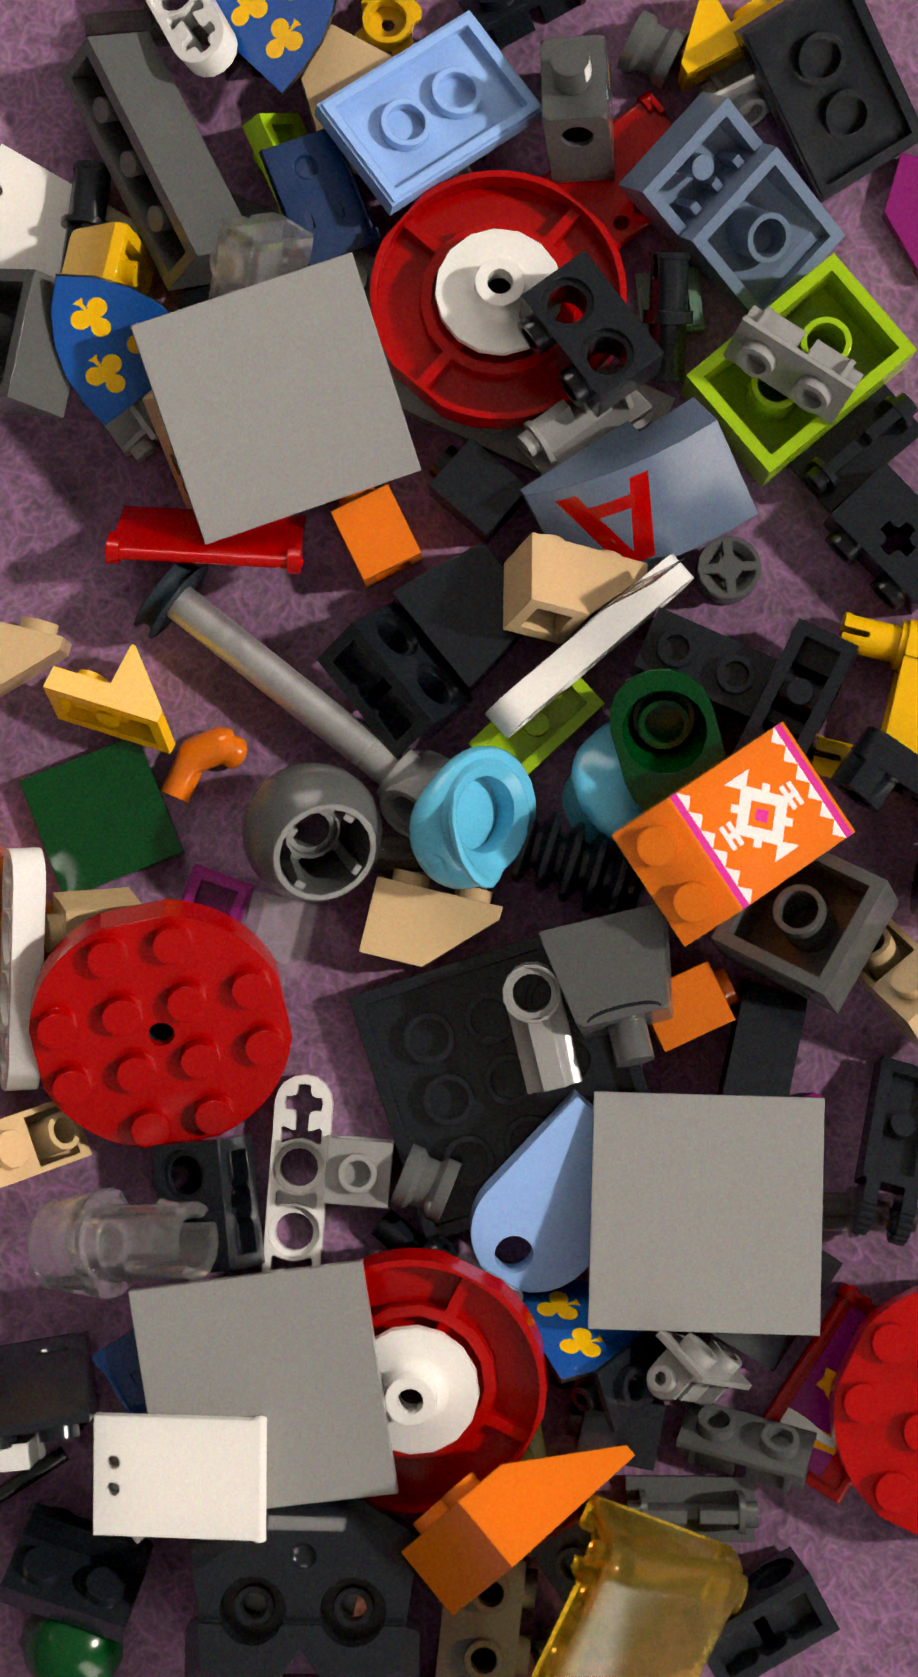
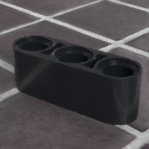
M744 980L739 992V996H742L737 1021L732 1022L717 1095L789 1097L805 1019L807 999L795 992Z

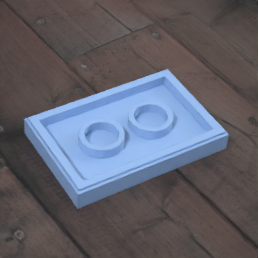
M468 10L318 103L314 115L390 216L422 196L425 191L444 182L541 120L542 106L471 11Z

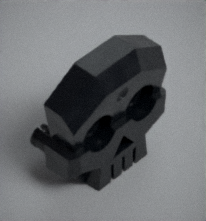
M366 1497L268 1508L266 1509V1541L263 1543L242 1540L189 1539L198 1615L192 1617L185 1628V1677H420L421 1622L408 1615L415 1569L401 1552L421 1534L413 1525L395 1513L375 1504ZM250 1593L260 1594L266 1600L267 1609L259 1615L250 1614L243 1607V1598ZM349 1595L362 1597L366 1602L367 1609L360 1616L348 1615L342 1608V1601L345 1597ZM300 1651H302L317 1674H285V1672Z

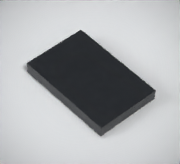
M784 0L733 32L806 185L820 203L918 143V116L865 0Z

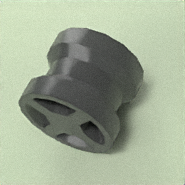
M643 10L624 45L617 69L627 74L638 71L648 76L650 85L663 90L685 49L690 32L680 27L668 29L659 24L656 15Z
M734 536L714 539L704 548L696 563L694 577L697 588L706 599L715 604L732 605L739 603L749 596L756 586L761 575L762 564L758 552L746 540ZM711 575H718L721 579L725 580L726 587L724 586V582L719 580L717 576Z
M413 1144L389 1204L401 1209L409 1205L423 1211L426 1219L438 1224L462 1163L451 1158L441 1162L429 1157L426 1148Z

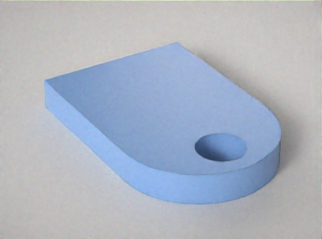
M575 1089L569 1093L487 1180L476 1195L471 1208L469 1229L477 1260L486 1272L502 1279L513 1290L530 1293L554 1290L573 1281L589 1266L593 1105ZM510 1236L522 1237L531 1245L530 1252L526 1258L517 1263H505L495 1255L497 1245L503 1239Z

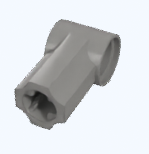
M538 961L524 962L515 966L507 975L504 983L503 1002L508 1011L527 1094L546 1092L582 1082L561 987L554 971L548 965ZM527 974L542 976L548 981L551 988L549 1001L538 1009L522 1007L516 1001L513 993V987L520 977Z

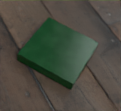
M122 740L19 781L62 892L94 890L185 854L143 745Z

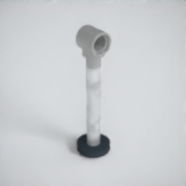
M176 563L149 594L135 618L134 626L138 627L141 624L149 625V638L152 639L166 629L172 620L378 783L380 787L375 794L380 797L381 813L397 832L409 838L411 814L417 799L427 784L450 759L433 751H423L417 755L411 749L404 756L402 755L396 759L376 733L197 592V589L207 575L208 564L197 567L193 563Z

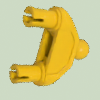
M845 612L839 629L842 634L838 637L859 646L858 655L890 662V669L895 670L881 730L918 754V620L910 618L908 621L902 620L899 626L856 616L851 612ZM818 735L812 746L811 753L834 758L836 761L818 756H813V759H809L819 776L831 778L854 745Z

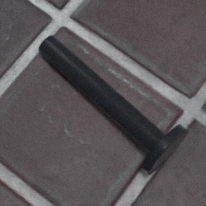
M62 1446L37 1461L29 1470H23L1 1484L0 1504L70 1460Z

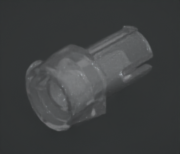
M112 1187L102 1188L96 1191L50 1199L38 1209L31 1223L28 1240L30 1263L46 1289L62 1293L111 1299L121 1296L133 1282L196 1281L203 1279L211 1271L217 1257L218 1231L215 1222L183 1223L186 1218H203L208 1208L200 1202H172L160 1198L158 1202L128 1203L122 1191Z

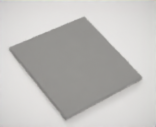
M352 252L130 326L205 545L421 471Z
M594 1091L588 1329L820 1336L825 1098Z
M363 1259L137 1288L128 1291L147 1414L235 1417L263 1415L267 1417L266 1509L398 1493L399 1489Z

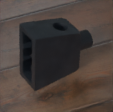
M484 543L473 546L400 586L393 592L395 603L468 693H471L479 686L523 636L522 634L503 630L505 562L500 564Z

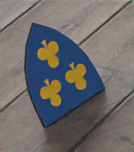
M216 0L235 33L238 42L237 51L285 95L306 70L323 44L335 13L337 0Z
M56 274L51 305L54 346L65 376L82 401L105 426L152 390L130 326L170 313V311L159 301L130 285L93 275Z
M573 1280L560 1288L538 1293L513 1290L526 1305L537 1324L543 1340L545 1359L552 1370L550 1381L560 1389H569L574 1386L575 1380L593 1376V1371L644 1332L640 1330L588 1329L589 1282Z

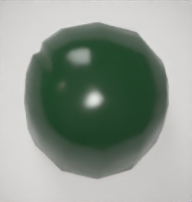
M31 1613L22 1631L24 1663L33 1677H114L123 1659V1638L121 1642L34 1613Z

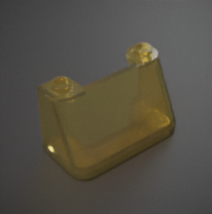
M592 1494L579 1520L581 1529L591 1532V1542L587 1547L585 1558L576 1555L571 1564L576 1584L531 1677H700L730 1613L735 1614L739 1611L747 1594L748 1580L742 1574L741 1561L733 1546Z

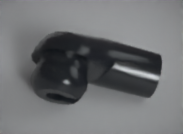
M392 1209L371 1232L389 1250L429 1248L442 1250L457 1257L456 1249L448 1239L442 1236H432L426 1241L424 1236Z

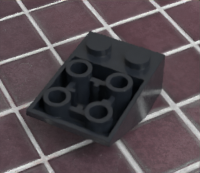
M88 1330L0 1345V1450L11 1448L12 1443L17 1442V1437L23 1436L22 1433L38 1431L39 1443L80 1436V1431L84 1430L83 1426L91 1421L100 1407L94 1365L91 1359L92 1352Z

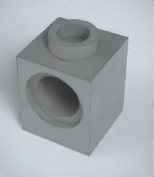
M338 1134L329 1136L323 1203L388 1209L394 1163V1139Z

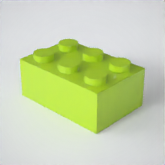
M834 252L769 306L774 309V312L806 331V334L797 346L798 349L808 354L818 339L848 359L856 361L853 368L864 374L832 425L817 415L801 409L792 399L762 380L746 374L737 364L724 357L723 354L732 337L686 375L680 392L687 401L694 397L718 420L732 454L761 488L884 384L900 373L917 351L916 347Z

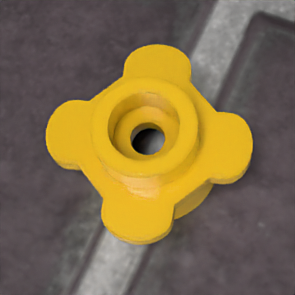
M362 0L363 24L362 28L355 33V37L384 52L391 53L393 57L415 44L412 39L414 26L422 18L421 7L415 0ZM390 21L394 24V28L391 31H385L382 25Z

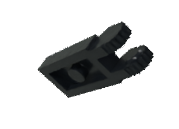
M882 1056L874 1063L854 1178V1183L858 1185L851 1201L848 1229L850 1232L866 1235L875 1219V1207L878 1201L879 1190L895 1194L896 1197L889 1212L886 1236L888 1243L901 1247L905 1246L913 1231L912 1228L918 1203V1066Z

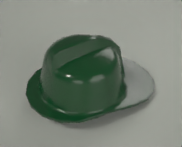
M670 668L648 669L629 678L615 693L609 711L611 736L624 782L634 802L644 811L726 758L712 703L703 686L688 674Z

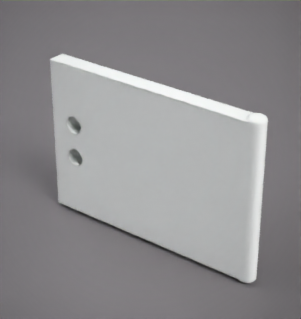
M1 144L0 269H36L55 278L56 274H60L66 233V229L61 226V217L68 214L72 184ZM108 205L106 221L109 223H126L139 237L140 233L133 219Z
M96 1412L94 1414L93 1535L254 1541L256 1543L266 1541L267 1417L263 1415L235 1417ZM111 1484L112 1488L119 1492H113L109 1485Z

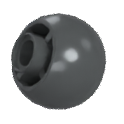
M305 762L290 765L275 772L263 781L253 793L244 814L242 838L245 854L251 869L268 888L283 897L296 901L321 903L335 900L350 893L371 873L379 857L383 828L382 819L374 797L361 781L342 768L325 763ZM334 812L342 818L341 824L339 823V820L334 814ZM313 814L305 823L295 825L308 815Z

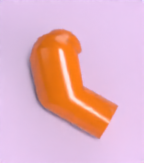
M215 727L186 739L179 747L160 791L189 804L203 771L220 764L224 767L235 769L244 762L248 751L246 741L242 737L234 735L233 730L226 727Z

